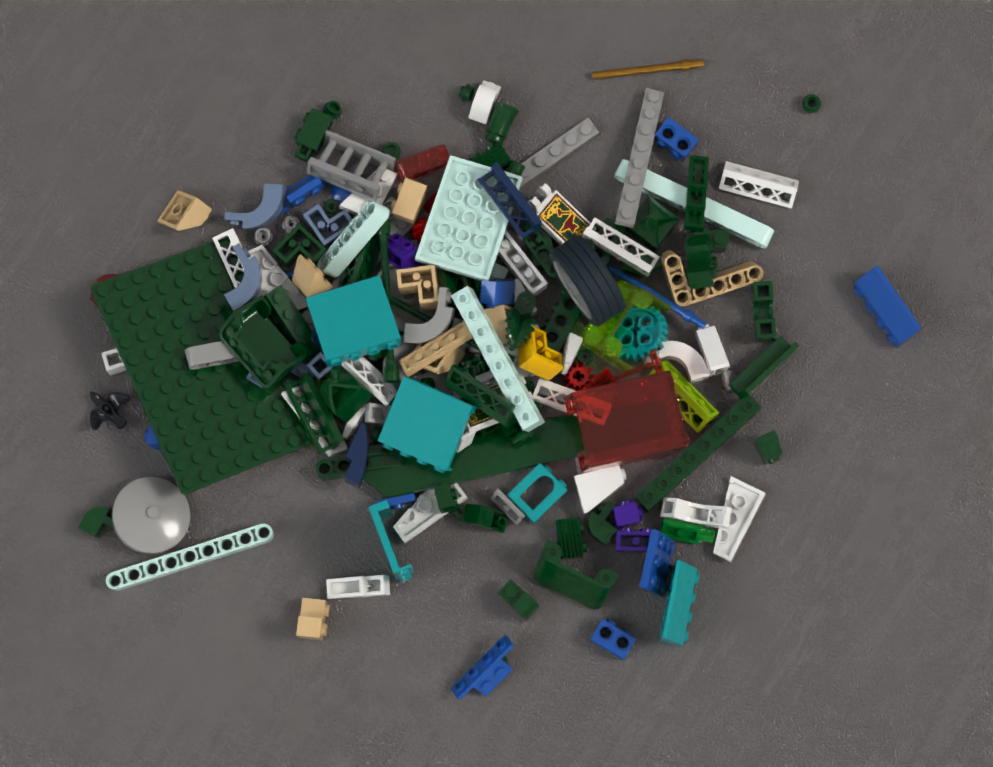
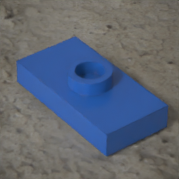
M411 493L379 500L376 504L387 500L393 510L402 508L403 503L416 500L415 495Z

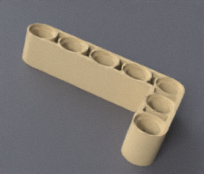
M667 250L662 253L660 258L670 295L679 306H687L752 284L753 282H758L763 277L762 268L757 263L749 261L717 272V279H714V282L721 280L720 285L715 288H703L700 293L696 294V289H690L680 257L675 252ZM670 257H675L674 262L668 265L667 260ZM756 268V273L749 275L750 270ZM739 274L738 279L732 282V276ZM675 275H680L678 281L672 282V278ZM685 292L684 298L678 300V294Z

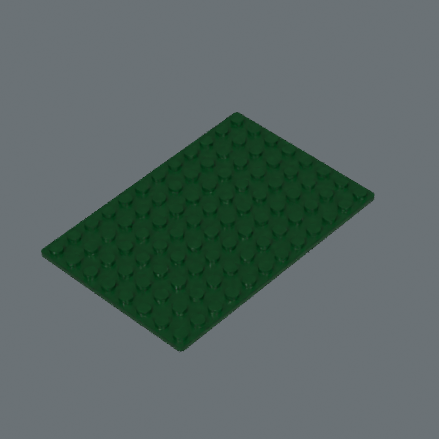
M228 236L218 240L221 247L229 248L231 241ZM214 241L94 284L90 289L182 495L190 494L313 444L301 420L281 395L283 391H286L284 389L286 384L296 381L292 372H289L271 387L261 388L246 379L249 371L240 361L195 370L189 369L185 349L222 341L219 336V329L234 312L224 294L235 289ZM230 253L227 262L236 266L238 257ZM237 270L235 275L236 281L242 282L244 272Z

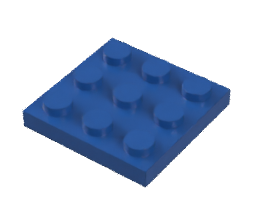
M651 529L640 588L655 596L662 597L663 592L665 593L667 589L666 576L671 570L670 557L674 553L675 543H673V539L661 531Z

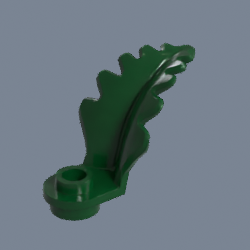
M530 291L521 292L516 299L513 310L506 311V314L511 317L505 319V322L511 325L505 328L507 332H510V334L506 335V339L510 340L507 342L510 351L520 348L519 343H525L523 338H530L526 331H535L531 324H538L531 316L536 304V298ZM529 298L530 302L528 304H524L523 299Z

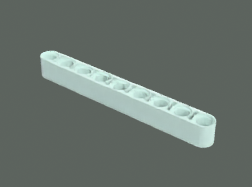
M622 159L614 175V178L622 183L625 181L629 163L625 159ZM647 169L642 192L685 212L687 188ZM706 197L705 222L760 248H767L774 234L772 228Z
M259 524L111 572L106 577V584L115 591L136 586L268 543L273 539L274 531L268 524ZM264 528L269 529L268 537L261 538L260 531ZM245 534L251 536L248 544H242L241 538ZM227 540L232 541L231 549L224 550L223 543ZM208 546L214 549L211 556H205L204 550ZM193 552L195 559L192 562H187L186 555ZM171 558L176 559V566L174 568H168L167 562ZM156 564L158 567L157 572L150 574L149 567ZM137 570L139 572L138 579L131 580V572ZM118 576L120 577V584L114 587L111 581L114 577Z

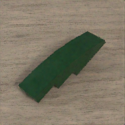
M690 155L684 230L703 232L709 157Z

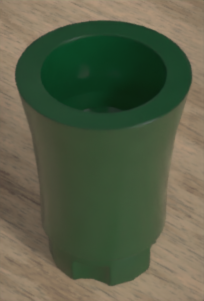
M494 102L485 139L491 143H501L502 145L519 111L507 104Z

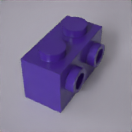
M399 233L388 237L387 247L390 264L398 269L413 268L422 264L415 261L419 245H416Z
M631 500L620 502L619 506L612 509L613 521L617 530L638 526L643 518L641 507H637V503H632Z
M620 528V531H616L615 552L647 553L651 529L640 528L639 531H632V528Z

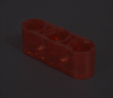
M439 145L400 160L395 164L401 182L404 183L405 178L414 180L445 168L450 155L446 145Z

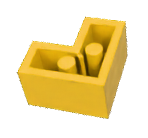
M532 326L535 329L534 332L526 331L530 338H523L525 340L524 344L519 343V367L549 381L564 369L563 357L561 353L547 347L546 332Z

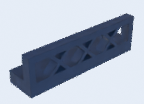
M497 162L491 165V171L479 178L478 181L523 240L540 229L542 221ZM493 176L497 181V186L490 187L485 181ZM498 192L506 193L508 201H499L497 199ZM509 207L518 208L519 217L510 216L508 213ZM520 221L528 222L532 228L523 233L519 228Z

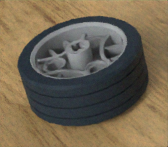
M575 235L550 251L549 259L560 282L577 308L593 326L599 327L625 310V300L613 276L593 247L582 236Z

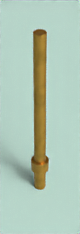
M683 59L681 62L596 71L592 72V80L679 69L687 71L690 68L704 67V60L689 61L688 59Z

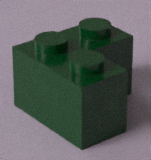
M298 224L272 251L274 256L289 268L300 254L306 260L310 258L315 266H317L319 259L327 249L304 227Z
M709 234L687 236L684 248L688 260L687 277L690 289L713 287L714 279H717L716 268H718V259L713 255L715 251L714 242L710 241Z

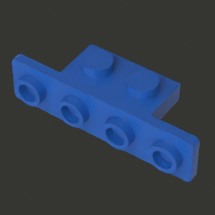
M308 175L287 188L285 205L279 216L295 206L302 205L306 199L316 196L331 183L323 181L319 177Z
M507 635L499 639L454 684L451 690L458 700H461L473 687L486 697L513 670L502 659L514 647L513 642Z

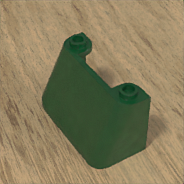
M261 295L234 311L219 329V336L262 387L269 388L306 360L312 352L302 342H296L291 345L268 319L271 314V305Z
M547 540L534 569L533 576L535 581L591 609H600L604 605L618 573L610 569H602L597 573L595 579H592L559 563L562 549L558 544Z

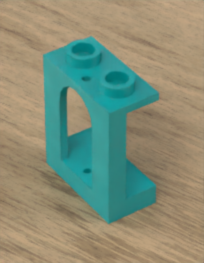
M541 463L507 495V498L533 524L567 493V485L560 478L556 479L552 475L553 471L546 464L543 466ZM547 476L554 483V489L532 510L520 496L538 478Z

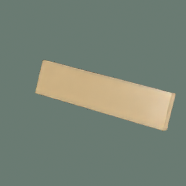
M465 321L403 357L399 360V363L407 377L469 341L473 336Z

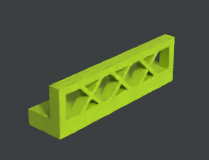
M667 359L658 363L646 377L648 383L697 433L701 432L709 421L719 415V412ZM656 373L662 377V384H658L653 379ZM667 387H672L675 391V397H671L668 394ZM681 401H685L688 404V411H684L681 408ZM694 414H698L703 419L700 425L694 421Z

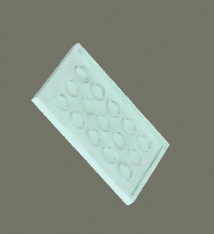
M450 155L415 256V261L427 265H435L437 268L480 281H489L509 223L478 181L479 178L491 171V167ZM505 172L516 188L520 190L523 177ZM493 176L485 181L490 187L497 186V181ZM498 192L497 199L507 202L508 195ZM509 207L508 209L510 216L514 207Z

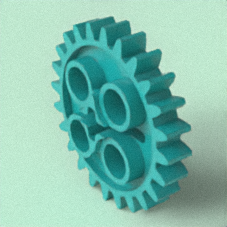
M638 303L636 308L630 305V310L627 311L625 309L623 314H617V319L612 318L611 320L614 325H608L611 331L606 333L609 337L607 341L610 344L611 350L621 360L626 358L628 363L632 359L638 363L639 358L646 362V356L652 359L653 352L659 354L658 347L664 348L662 342L667 341L664 335L669 334L666 329L668 324L665 322L666 319L659 310L656 311L654 306L649 308L647 304L642 308Z

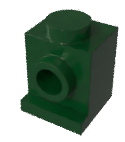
M448 481L441 482L438 486L434 487L441 514L460 509L458 501H454L457 500L455 488L451 489Z

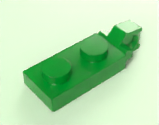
M663 518L661 532L673 540L697 545L698 542L713 543L715 530L690 522Z

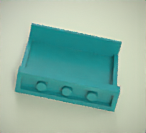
M380 275L306 298L307 307L310 311L327 367L339 366L348 360L356 361L361 356L367 354L375 355L380 350L395 349L401 344V337Z
M403 376L378 441L383 443L382 447L393 451L395 448L399 450V454L404 457L410 458V456L417 458L416 462L427 466L429 463L434 465L433 469L441 473L452 471L453 468H450V465L471 413L475 414L477 407L413 378Z
M387 500L369 506V511L396 580L404 582L411 579V575L415 574L412 565L399 567L382 520L393 516Z

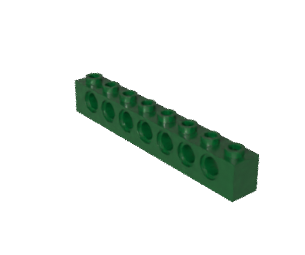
M606 217L605 224L623 235L625 234L627 227L615 224V221ZM598 225L596 231H598V234L604 235L603 228ZM615 235L609 236L616 245L620 243L619 237ZM595 245L594 250L602 255L601 259L607 267L612 255ZM563 288L560 294L562 297L560 303L556 302L551 310V313H553L550 320L547 319L542 327L546 332V337L549 334H554L557 337V340L553 343L547 341V347L559 353L581 315L576 305L573 309L565 307L564 304L566 302H573L565 288ZM558 318H564L566 324L559 326L555 321Z
M750 394L745 396L639 492L634 500L648 513L759 412L762 407Z

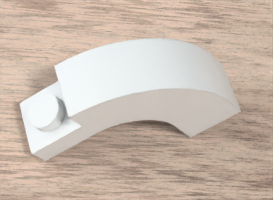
M662 342L664 348H659V354L653 352V358L651 359L649 356H646V362H644V365L666 359L677 361L685 368L690 383L706 380L710 376L702 356L694 348L682 342Z
M663 498L660 517L690 522L705 527L720 528L729 526L732 508L696 504L678 498Z

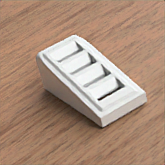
M569 333L564 345V369L561 372L564 375L567 374L583 342L582 337L573 333Z
M366 404L346 423L342 435L344 440L348 441L364 418Z

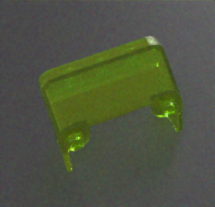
M617 281L616 283L625 300V310L599 327L593 326L589 322L581 337L583 338L582 344L586 348L625 373L631 372L634 368L618 358L622 352V343L614 337V334L632 305L640 309H645L652 305L661 312L670 310L671 306L643 288L625 281Z

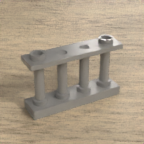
M327 130L324 145L327 146L319 159L313 157L309 159L307 174L319 177L323 181L376 202L379 198L381 186L378 182L386 169L394 171L396 158ZM333 149L344 152L336 166L326 163ZM350 156L361 159L353 174L343 170ZM368 162L378 166L371 181L360 177Z

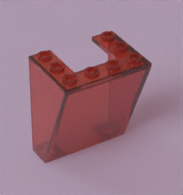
M671 371L580 390L564 397L568 416L577 414L585 450L577 453L581 472L661 459L689 446L688 435L683 424L684 418L680 412L679 398L675 392V382Z

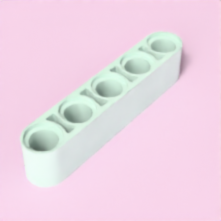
M373 200L369 201L319 259L317 267L326 275L333 278L338 277L388 219L389 209Z

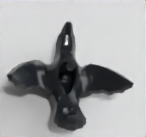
M90 392L91 399L97 406V409L90 413L92 430H98L102 422L106 420L113 422L117 429L124 428L127 420L119 415L118 409L122 404L129 401L130 396L122 393H111L104 400L99 394Z

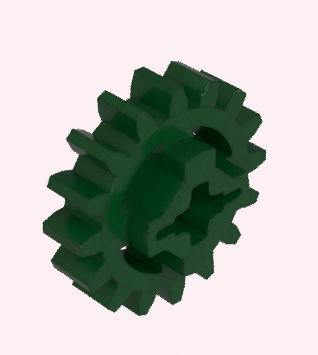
M473 354L460 361L461 364H458V367L474 378L488 372V369H490L482 354Z

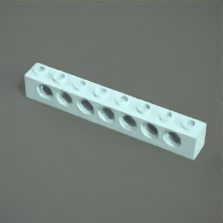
M466 286L451 295L505 398L516 405L513 413L521 428L529 432L545 423L482 304L479 302L475 291Z

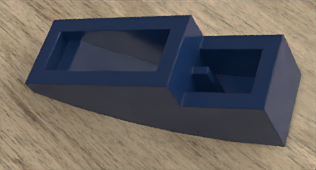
M361 423L345 457L346 462L351 463L344 477L345 482L360 488L364 478L368 458V438L364 423Z

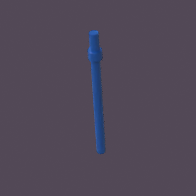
M610 265L608 267L611 274L679 314L686 322H692L702 329L706 326L707 323L695 316L694 312L689 309H683L615 266Z

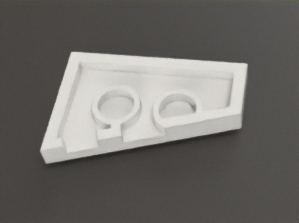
M388 169L385 170L378 182L381 186L377 203L384 204L397 178V173ZM374 171V172L367 178V180L371 181V179H372V177H373V175L375 174L376 171ZM352 193L339 205V208L342 210L346 209L347 212L357 215L371 200Z

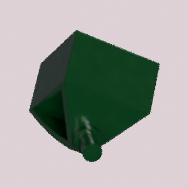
M648 196L637 211L634 227H627L626 231L653 252H656L678 224L679 218Z
M342 365L339 367L333 366L329 377L318 388L325 404L333 414L346 423L373 396Z

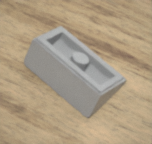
M499 489L491 496V500L516 525L526 518Z

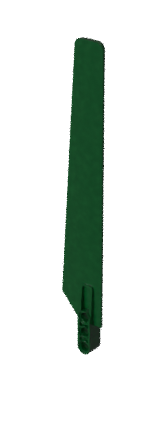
M666 400L611 408L604 426L572 414L544 418L545 423L533 429L535 433L532 436L533 438H529L517 448L499 428L484 437L476 431L472 444L455 453L450 468H453L452 471H445L444 473L434 470V465L429 463L426 466L416 462L417 458L413 456L407 458L400 455V451L395 448L393 451L382 447L383 443L368 445V466L366 467L363 481L387 498L434 489L439 483L445 481L452 485L537 466L539 463L543 465L670 437L678 431L676 410ZM593 413L594 417L603 418V416ZM346 456L323 459L317 463L316 472L323 481L341 479L345 477L348 469L341 471L339 466L341 464H348L350 466L351 463L346 462ZM324 466L330 468V471L326 474L320 472V469Z

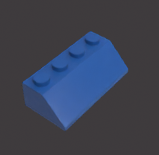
M878 265L854 283V293L866 303L864 304L866 310L870 314L873 313L876 318V324L880 329L885 330L887 333L886 338L891 345H895L897 348L921 330V326Z

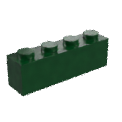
M282 285L265 294L264 298L271 305V314L291 344L302 342L311 350L312 354L306 360L319 353L321 350L311 339L313 331Z

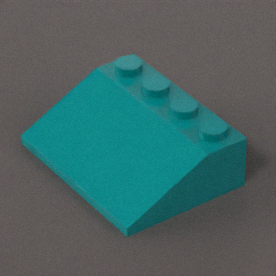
M677 560L672 568L659 642L682 646L683 642L687 643L689 631H686L687 623H691L693 614L689 610L690 605L695 603L696 593L693 592L694 585H698L700 577L696 567Z

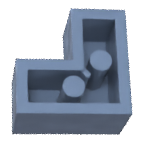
M319 204L303 214L304 220L326 249L334 243L352 221L346 209L329 219Z

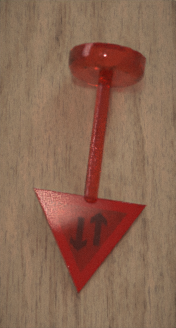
M655 348L649 352L651 362L612 376L608 367H606L582 389H619L615 382L618 379L652 366L658 375L665 374V370Z

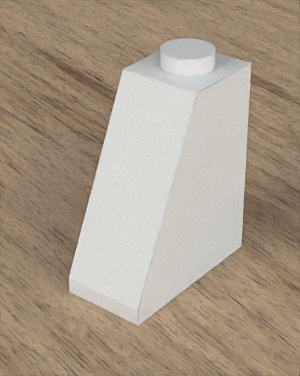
M707 324L704 329L698 327L699 330L696 331L695 337L701 356L707 365L709 377L722 374L723 371L728 370L730 365L715 326L710 327Z
M619 464L574 476L583 515L589 514L623 486L626 474L624 468L620 469Z

